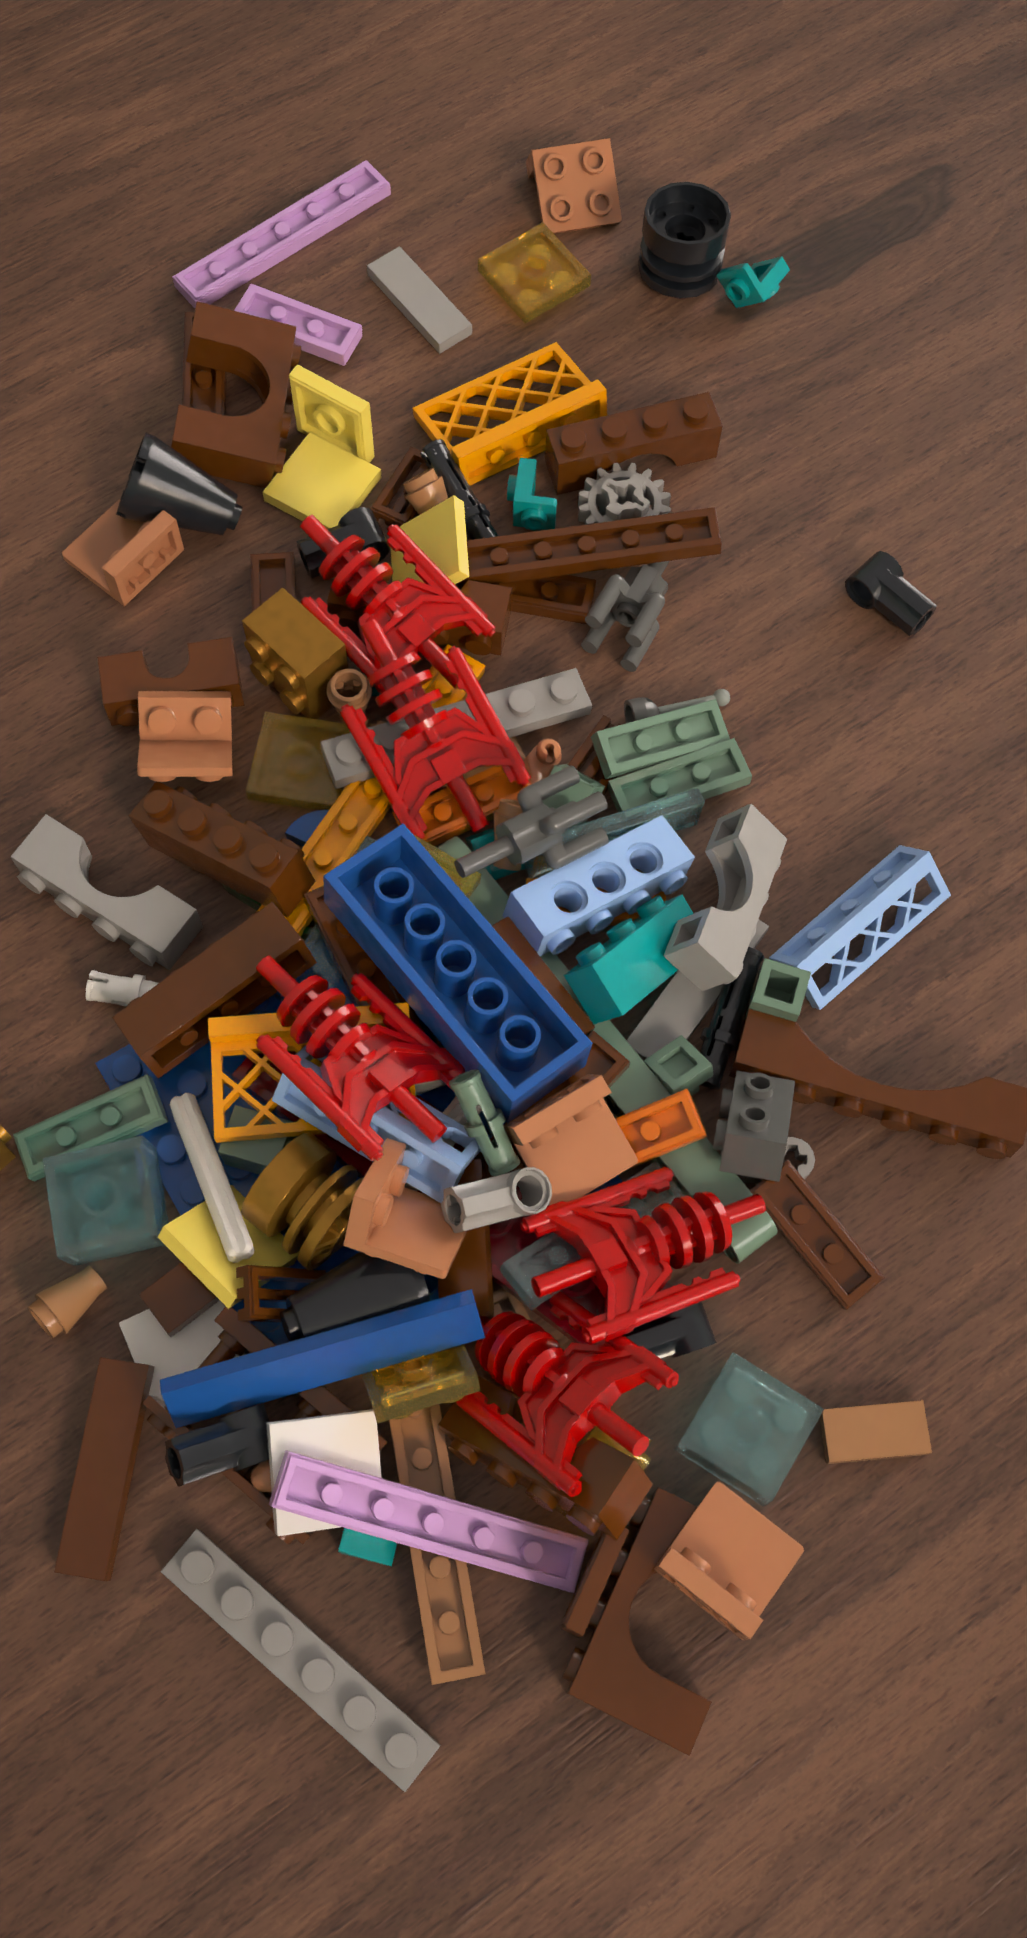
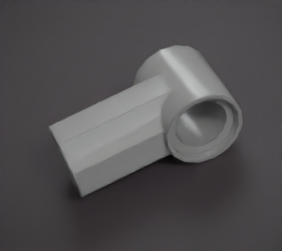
M526 1167L444 1189V1198L441 1203L444 1220L452 1227L454 1233H460L509 1219L537 1214L545 1210L549 1205L552 1197V1186L542 1170L535 1167ZM516 1186H518L521 1190V1201L517 1197Z

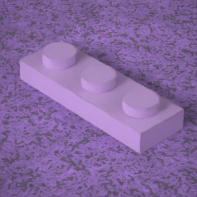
M250 284L234 310L296 326L294 344L300 345L302 351L342 366L346 365L362 338V325L254 284Z

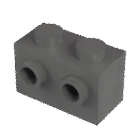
M736 1072L734 1089H723L719 1117L728 1119V1121L718 1119L713 1149L723 1151L719 1171L780 1181L787 1146L795 1081L770 1077L763 1073Z

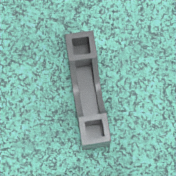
M752 804L718 818L706 847L705 853L713 865L718 880L719 900L717 908L711 906L677 920L664 953V957L701 991L721 984H729L737 979L742 972L744 957L750 941L756 934L757 921L763 906L768 900V891L775 872L781 864L780 858L787 838Z
M45 814L11 855L13 862L20 872L17 878L27 888L37 894L45 890L56 897L54 902L67 914L75 918L82 914L92 920V927L99 934L112 942L120 938L131 946L129 950L135 957L149 966H153L157 962L170 971L203 928L198 912L194 907L159 885L145 893L131 897H115L96 890L89 884L88 874L92 855L83 837Z

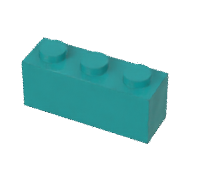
M683 895L663 901L661 896H657L645 902L636 909L639 915L638 918L634 921L630 918L617 924L606 933L609 938L603 945L601 942L595 943L575 957L579 964L563 976L593 1024L623 1016L678 970L664 957V953L677 920L694 914Z

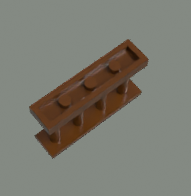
M225 1307L214 1319L224 1329L218 1335L221 1341L198 1368L232 1359L236 1354L242 1356L247 1350L253 1353L277 1345L250 1321H238V1311L234 1307L229 1309ZM322 1385L298 1392L302 1398L296 1406L300 1409L291 1419L354 1411ZM149 1395L142 1403L152 1412L147 1421L168 1439H172L175 1434L181 1435L195 1430L190 1424L176 1428L165 1402L158 1396ZM240 1409V1410H237V1411H234V1412L227 1413L225 1416H228V1415H230V1414L239 1412V1411L244 1410V1409ZM378 1433L380 1453L389 1441ZM255 1465L251 1466L246 1473L242 1470L233 1472V1469L221 1472L271 1516L266 1525L275 1533L273 1507L269 1505L271 1495L267 1492L258 1491L251 1483L250 1476ZM313 1532L278 1537L289 1545L296 1538L303 1545L312 1536Z

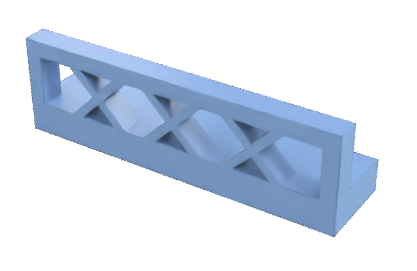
M899 845L769 957L770 960L810 971L811 975L825 963L832 964L829 982L820 990L810 975L805 996L813 1008L821 1010L951 896L930 852ZM925 877L932 892L921 902L914 903L913 897L916 884ZM891 905L898 906L895 924L887 931H880L884 911ZM858 934H864L865 940L862 953L854 960L847 959L850 941Z
M306 1046L296 1053L302 1059L301 1065L305 1068L311 1067L323 1079L320 1067L310 1062L314 1058L306 1052ZM328 1055L324 1056L323 1058H319L318 1060L323 1062V1060L326 1059ZM282 1073L272 1098L273 1102L369 1159L361 1150L358 1152L337 1131V1126ZM418 1099L447 1127L443 1136L432 1143L411 1121L399 1115L402 1112L394 1104L389 1103L373 1114L369 1126L384 1142L386 1138L406 1144L402 1165L409 1167L406 1182L439 1203H442L444 1189L458 1185L464 1170L480 1152L475 1138L467 1135L462 1124ZM442 1139H451L465 1149L460 1152L443 1142Z

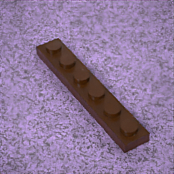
M715 507L468 540L469 577L458 583L459 589L468 580L501 584L721 554L722 543Z

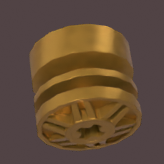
M311 1132L303 1133L293 1139L272 1159L252 1185L241 1209L243 1217L267 1237L276 1236L289 1226L283 1239L282 1248L289 1255L300 1251L297 1259L309 1271L319 1267L343 1247L353 1197L364 1179L360 1178L356 1181L358 1172L352 1165L343 1166L330 1176L337 1159L336 1152Z

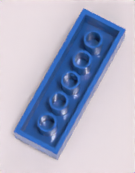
M404 823L323 876L324 903L445 1049L465 1068V1072L475 1069L480 1071L481 1079L495 1108L502 1110L507 1123L586 1066L593 1043Z

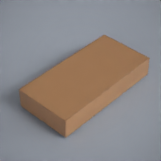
M923 1400L822 1409L819 1411L826 1464L922 1456L932 1453Z

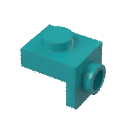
M781 256L754 263L752 266L748 263L724 268L717 274V278L725 289L728 298L736 308L764 302L776 294L780 288L779 283L790 269Z
M520 458L517 475H509L507 487V501H513V526L524 527L532 531L555 529L557 499L534 496L537 460Z

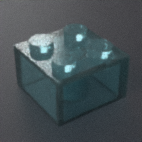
M143 1136L43 1158L57 1258L73 1266H78L165 1246L158 1238L163 1226L168 1224L169 1221L157 1148Z
M732 1352L674 1450L761 1506H765L773 1501L824 1409Z

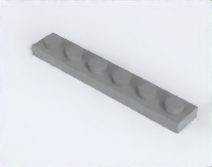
M576 668L486 694L509 738L589 715L592 709V703ZM465 700L434 709L435 713H438L445 709L449 711L456 707L474 719ZM405 720L394 725H390L387 722L368 728L374 730L376 734L374 742L377 745L383 746L393 766V741L401 737L400 734L409 729ZM351 733L320 742L321 752L335 789L356 781L375 778Z
M199 1529L193 1532L162 1569L161 1573L402 1791L406 1792L441 1746L434 1738Z

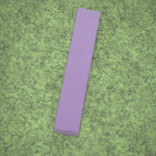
M365 160L172 276L174 286L194 308H196L197 301L212 304L391 195L390 183Z
M288 1450L285 1451L269 1501V1505L273 1508L572 1593L575 1592L589 1541L575 1534Z

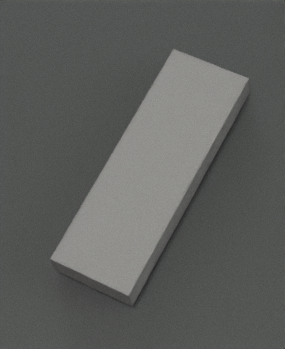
M400 246L367 265L368 276L439 354L472 335V324Z

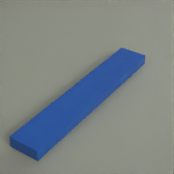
M472 1289L160 1379V1390L176 1428L483 1339L485 1336Z

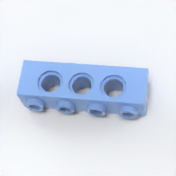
M663 815L587 855L511 891L502 916L504 918L509 917L540 957L548 952L556 955L571 946L576 937L588 931L590 934L602 931L613 921L614 917L624 912H627L629 915L636 913L638 907L651 900V897L663 891L665 895H669L677 891L686 883L688 879L686 874L695 856ZM596 887L602 888L606 890L608 893L602 892L598 890ZM558 907H564L568 909L571 913L564 912L560 910Z

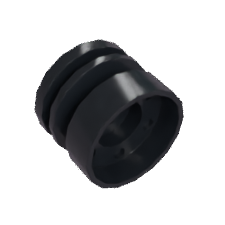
M692 182L670 183L658 188L648 198L644 210L643 237L640 244L638 268L641 278L651 289L665 296L680 299L691 298L710 291L719 282L717 274L722 270L725 244L731 219L728 202L717 191L703 184Z

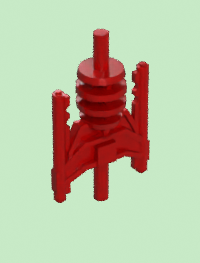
M313 514L305 518L300 528L327 555L319 567V573L323 580L327 581L335 577L331 590L337 597L349 593L345 604L352 611L367 605L362 616L358 619L361 641L348 626L342 627L339 624L340 618L336 614L332 615L327 612L328 605L320 597L314 600L311 596L308 598L305 596L300 601L311 614L345 644L347 657L367 678L382 668L360 628L363 624L377 618L398 658L412 652H420L450 685L457 689V676L450 674L444 664L449 658L433 639L442 631L465 625L476 637L481 634L485 638L488 636L492 637L496 633L494 631L496 627L487 619V614L470 597H466L397 524H392L387 528V535L390 538L387 539L386 543L395 552L400 551L403 553V561L406 564L411 563L415 566L414 572L423 582L407 577L401 583L400 580H396L388 585L387 583L393 575V569L388 562L376 566L380 559V553L374 547L361 551L365 540L355 534L339 542ZM382 683L374 686L380 694L386 691Z
M377 618L363 624L360 628L382 666L381 669L368 677L370 687L382 683L386 689L375 700L379 707L394 702L398 710L386 717L390 725H394L405 720L409 727L408 730L400 734L401 737L393 741L394 766L383 746L377 745L374 742V737L376 736L374 730L368 729L365 726L367 718L361 707L355 710L353 705L349 706L346 704L341 707L342 711L339 713L392 806L391 808L400 825L404 823L417 840L422 843L424 841L423 837H425L423 831L428 828L419 810L431 792L447 784L473 833L485 827L489 822L463 775L476 767H501L510 783L515 780L518 785L522 784V786L530 783L528 779L531 777L516 746L507 735L460 647L456 648L453 646L448 649L449 653L446 655L449 660L445 661L444 664L450 674L457 676V688L466 692L465 702L474 719L456 707L449 711L445 709L435 713L432 704L443 697L440 688L429 693H425L422 685L430 681L434 676L429 669L415 674L412 668L422 658L416 652L398 658Z
M270 955L264 957L258 963L256 970L284 997L276 1013V1017L282 1027L291 1026L289 1035L298 1045L307 1043L306 1052L313 1058L319 1059L328 1055L320 1067L323 1079L311 1067H303L301 1065L302 1059L297 1054H290L287 1051L288 1045L279 1036L272 1039L268 1034L265 1036L261 1035L256 1040V1047L337 1126V1131L358 1152L361 1150L371 1161L375 1159L378 1161L384 1155L382 1153L384 1149L381 1147L384 1140L369 1125L373 1114L389 1103L394 1104L432 1143L443 1136L447 1127L408 1089L414 1084L442 1080L451 1089L449 1082L465 1072V1068L445 1048H440L363 973L353 975L351 978V985L353 987L350 992L359 1001H366L370 1005L369 1010L373 1014H380L383 1018L382 1023L386 1027L376 1024L369 1028L367 1023L357 1025L361 1016L359 1010L353 1003L344 1005L346 996L338 988L327 990L328 981L321 976L313 975L298 983Z
M663 1167L568 1202L560 1201L549 1205L545 1210L537 1214L522 1218L520 1223L521 1230L527 1234L534 1232L537 1238L554 1232L576 1248L581 1259L532 1277V1289L535 1295L540 1298L592 1278L605 1298V1313L587 1319L586 1324L588 1327L584 1328V1333H582L583 1340L592 1345L602 1340L607 1342L630 1333L635 1327L739 1287L740 1276L734 1271L726 1273L722 1267L711 1271L707 1279H702L699 1276L693 1278L689 1286L680 1283L662 1290L671 1278L672 1268L683 1269L689 1267L692 1262H705L711 1258L713 1252L719 1254L730 1247L732 1243L731 1225L766 1211V1205L762 1196L754 1194L723 1206L718 1197L712 1192H696L693 1197L685 1195L674 1198L671 1205L669 1203H662L653 1209L651 1216L643 1215L641 1218L636 1209L620 1208L630 1204L631 1198L642 1200L647 1197L648 1192L652 1191L658 1194L669 1190V1183L672 1182L674 1174L668 1167Z
M556 1291L551 1295L550 1304L553 1307L550 1309V1312L561 1321L568 1319V1325L573 1330L582 1329L581 1334L584 1333V1328L588 1327L586 1324L587 1319L593 1318L596 1315L562 1291ZM511 1311L502 1312L491 1320L486 1316H479L485 1338L476 1341V1359L496 1382L505 1386L511 1393L521 1397L517 1402L525 1427L508 1413L501 1415V1409L495 1403L487 1404V1397L478 1389H475L472 1393L467 1390L460 1392L457 1396L456 1404L532 1465L558 1490H562L570 1497L581 1493L582 1482L579 1479L583 1475L570 1463L578 1442L588 1432H591L595 1426L636 1457L646 1451L649 1445L648 1437L610 1409L623 1393L644 1382H647L658 1391L663 1385L667 1388L675 1387L678 1384L679 1375L668 1367L665 1361L645 1347L638 1346L624 1335L607 1342L602 1340L592 1345L571 1342L563 1350L560 1348L559 1342L534 1321L527 1320L520 1314Z

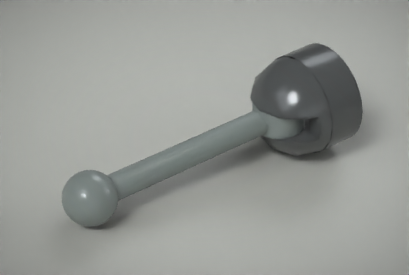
M718 689L710 696L660 707L649 698L638 697L629 699L624 702L625 721L629 723L714 699L717 700L718 706H726L730 701V693L726 689Z

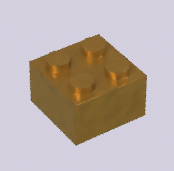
M281 588L242 620L246 636L244 645L250 654L252 662L249 667L261 684L264 686L271 684L280 692L281 700L294 714L301 712L313 723L333 706L327 697V685L329 680L338 671L349 669L346 647L336 635L284 588Z

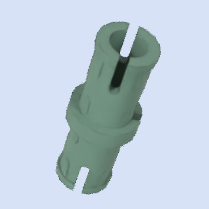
M478 1069L470 1070L453 1078L449 1085L454 1090L467 1120L464 1128L469 1137L475 1138L489 1167L488 1170L491 1176L505 1174L516 1168L520 1164V1160L515 1154L504 1129L503 1123L506 1118L501 1109L495 1108L481 1079L480 1071ZM477 1105L480 1106L494 1136L493 1140L489 1139L476 1110Z

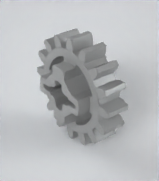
M613 463V471L611 473H607L604 469L599 468L597 469L596 480L586 478L584 491L579 492L578 521L584 522L586 525L668 514L671 512L669 507L671 495L668 492H663V479L651 481V469L648 468L642 474L636 472L635 463L630 464L628 471H622L618 463Z

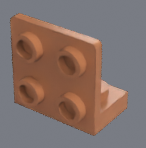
M610 138L536 149L530 152L526 160L528 178L535 177L542 228L545 235L616 225L621 222L622 216Z
M119 499L63 550L62 556L68 564L125 607L184 551V546L177 520L166 511H161L152 521L147 522L124 519L116 515L120 502Z
M138 691L140 736L137 764L138 776L148 777L150 780L157 782L171 781L176 777H195L200 781L213 782L233 775L231 691Z
M585 1075L503 1125L525 1167H535L542 1170L548 1177L552 1186V1197L549 1205L560 1201L568 1202L585 1196L638 1162L636 1154L604 1100V1097L612 1092L602 1075Z
M386 1138L382 1145L384 1149L382 1153L384 1155L380 1160L377 1161L375 1159L354 1194L343 1246L363 1252L371 1257H378L414 1269L421 1274L444 1279L467 1231L454 1233L452 1227L444 1220L441 1203L426 1194L405 1188L409 1174V1167L402 1165L406 1144Z
M716 1482L653 1570L739 1639L749 1640L764 1621L759 1616L803 1554L804 1548L723 1483Z

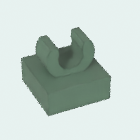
M682 1035L643 1060L671 1095L688 1089L691 1096L699 1092V1085L713 1076L712 1064Z

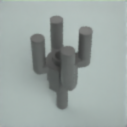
M670 561L631 567L625 578L619 574H614L608 579L585 617L586 623L591 627L581 643V647L586 652L595 654L613 623L618 621L626 627H631L625 636L630 646L620 664L627 671H636L660 628L656 619L665 605L664 595L668 590V583L661 575Z
M572 765L521 789L518 792L517 801L523 812L496 825L497 840L455 860L454 864L458 874L465 878L505 857L516 866L540 854H543L549 867L559 869L608 844V836L602 827H598L564 845L562 844V834L565 833V829L607 809V801L604 795L598 791L578 802L571 801L557 809L549 808L543 804V800L580 782L579 774Z

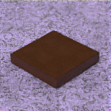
M625 1528L618 1540L601 1532L560 1624L562 1626L561 1630L577 1638L584 1635L629 1533L628 1529Z

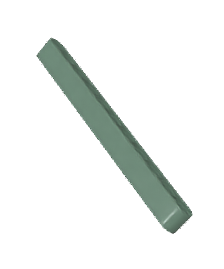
M454 836L429 854L492 926L504 919L502 915L509 897L485 868L465 878L458 874L454 861L471 853V850L460 838ZM551 952L542 955V960L589 1018L563 976L569 971L557 955H553ZM610 1020L594 1024L595 1028L593 1031L630 1061L629 1068L609 1088L612 1093L604 1097L615 1118L671 1095ZM706 1137L650 1160L656 1169L668 1167L673 1171L674 1177H672V1182L669 1184L679 1197L685 1195L693 1197L696 1192L709 1191L715 1194L723 1206L753 1195L736 1174L719 1171L722 1156L716 1149H713V1145ZM767 1211L731 1225L732 1243L723 1252L733 1262L739 1264L778 1233V1230Z

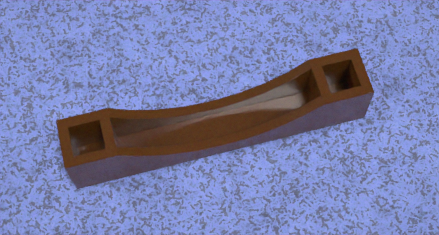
M749 1009L730 1070V1077L735 1078L736 1072L742 1071L763 1073L770 1077L795 1081L793 1101L802 1104H813L814 1101L833 1106V1110L836 1113L846 1117L859 1118L864 1115L881 1120V1125L895 1131L913 1129L927 1133L928 1138L936 1143L944 1145L965 1144L975 1147L978 1154L992 1159L1011 1158L1024 1145L1027 1131L1026 1087L991 1077H984L966 1085L942 1090H907L882 1085L856 1075L833 1061L808 1038L797 1022Z

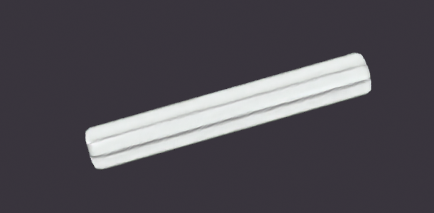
M191 1093L175 1096L169 1104L227 1259L233 1263L249 1259L255 1251L253 1242L196 1097Z

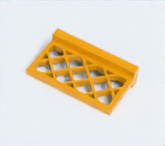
M557 342L412 408L414 418L432 441L444 440L452 458L457 463L470 486L519 463L520 458L528 459L545 451L547 429L608 415L607 389L598 379L591 382ZM555 360L560 366L558 372L538 370L539 366ZM510 379L525 380L522 389L502 385ZM533 382L553 384L550 393L530 389ZM561 386L578 388L565 395L559 394ZM476 395L489 397L485 406L466 402L467 399ZM497 398L517 401L514 410L494 407ZM526 402L542 404L531 411H523ZM439 412L452 413L449 423L431 420L430 416ZM461 415L480 417L477 427L458 424ZM489 419L507 421L492 429L486 428ZM453 436L470 438L455 446L450 444Z
M394 1003L409 1017L408 1003ZM370 1005L356 1006L361 1013L357 1025L367 1023L369 1028L376 1024L386 1027L382 1023V1016L377 1013L373 1014L369 1010ZM276 1013L208 1018V1035L211 1042L214 1139L216 1143L294 1137L307 1132H311L313 1135L326 1134L301 1118L297 1122L283 1123L271 1113L278 1106L277 1103L272 1101V1098L263 1106L245 1091L263 1071L278 1083L281 1078V1074L270 1066L271 1061L266 1056L261 1059L257 1055L262 1053L256 1047V1040L259 1036L268 1034L272 1039L279 1036L288 1045L287 1051H295L296 1053L307 1045V1043L298 1045L289 1035L291 1026L282 1027L276 1017ZM245 1055L256 1066L239 1084H236L223 1072V1056ZM314 1058L310 1061L319 1067L322 1065L318 1059ZM224 1084L232 1090L225 1098ZM414 1084L408 1090L416 1097ZM239 1097L258 1111L257 1115L246 1126L226 1128L225 1112ZM403 1113L399 1114L403 1118L410 1121ZM265 1119H267L268 1121H270V1122L272 1123V1124L260 1125Z

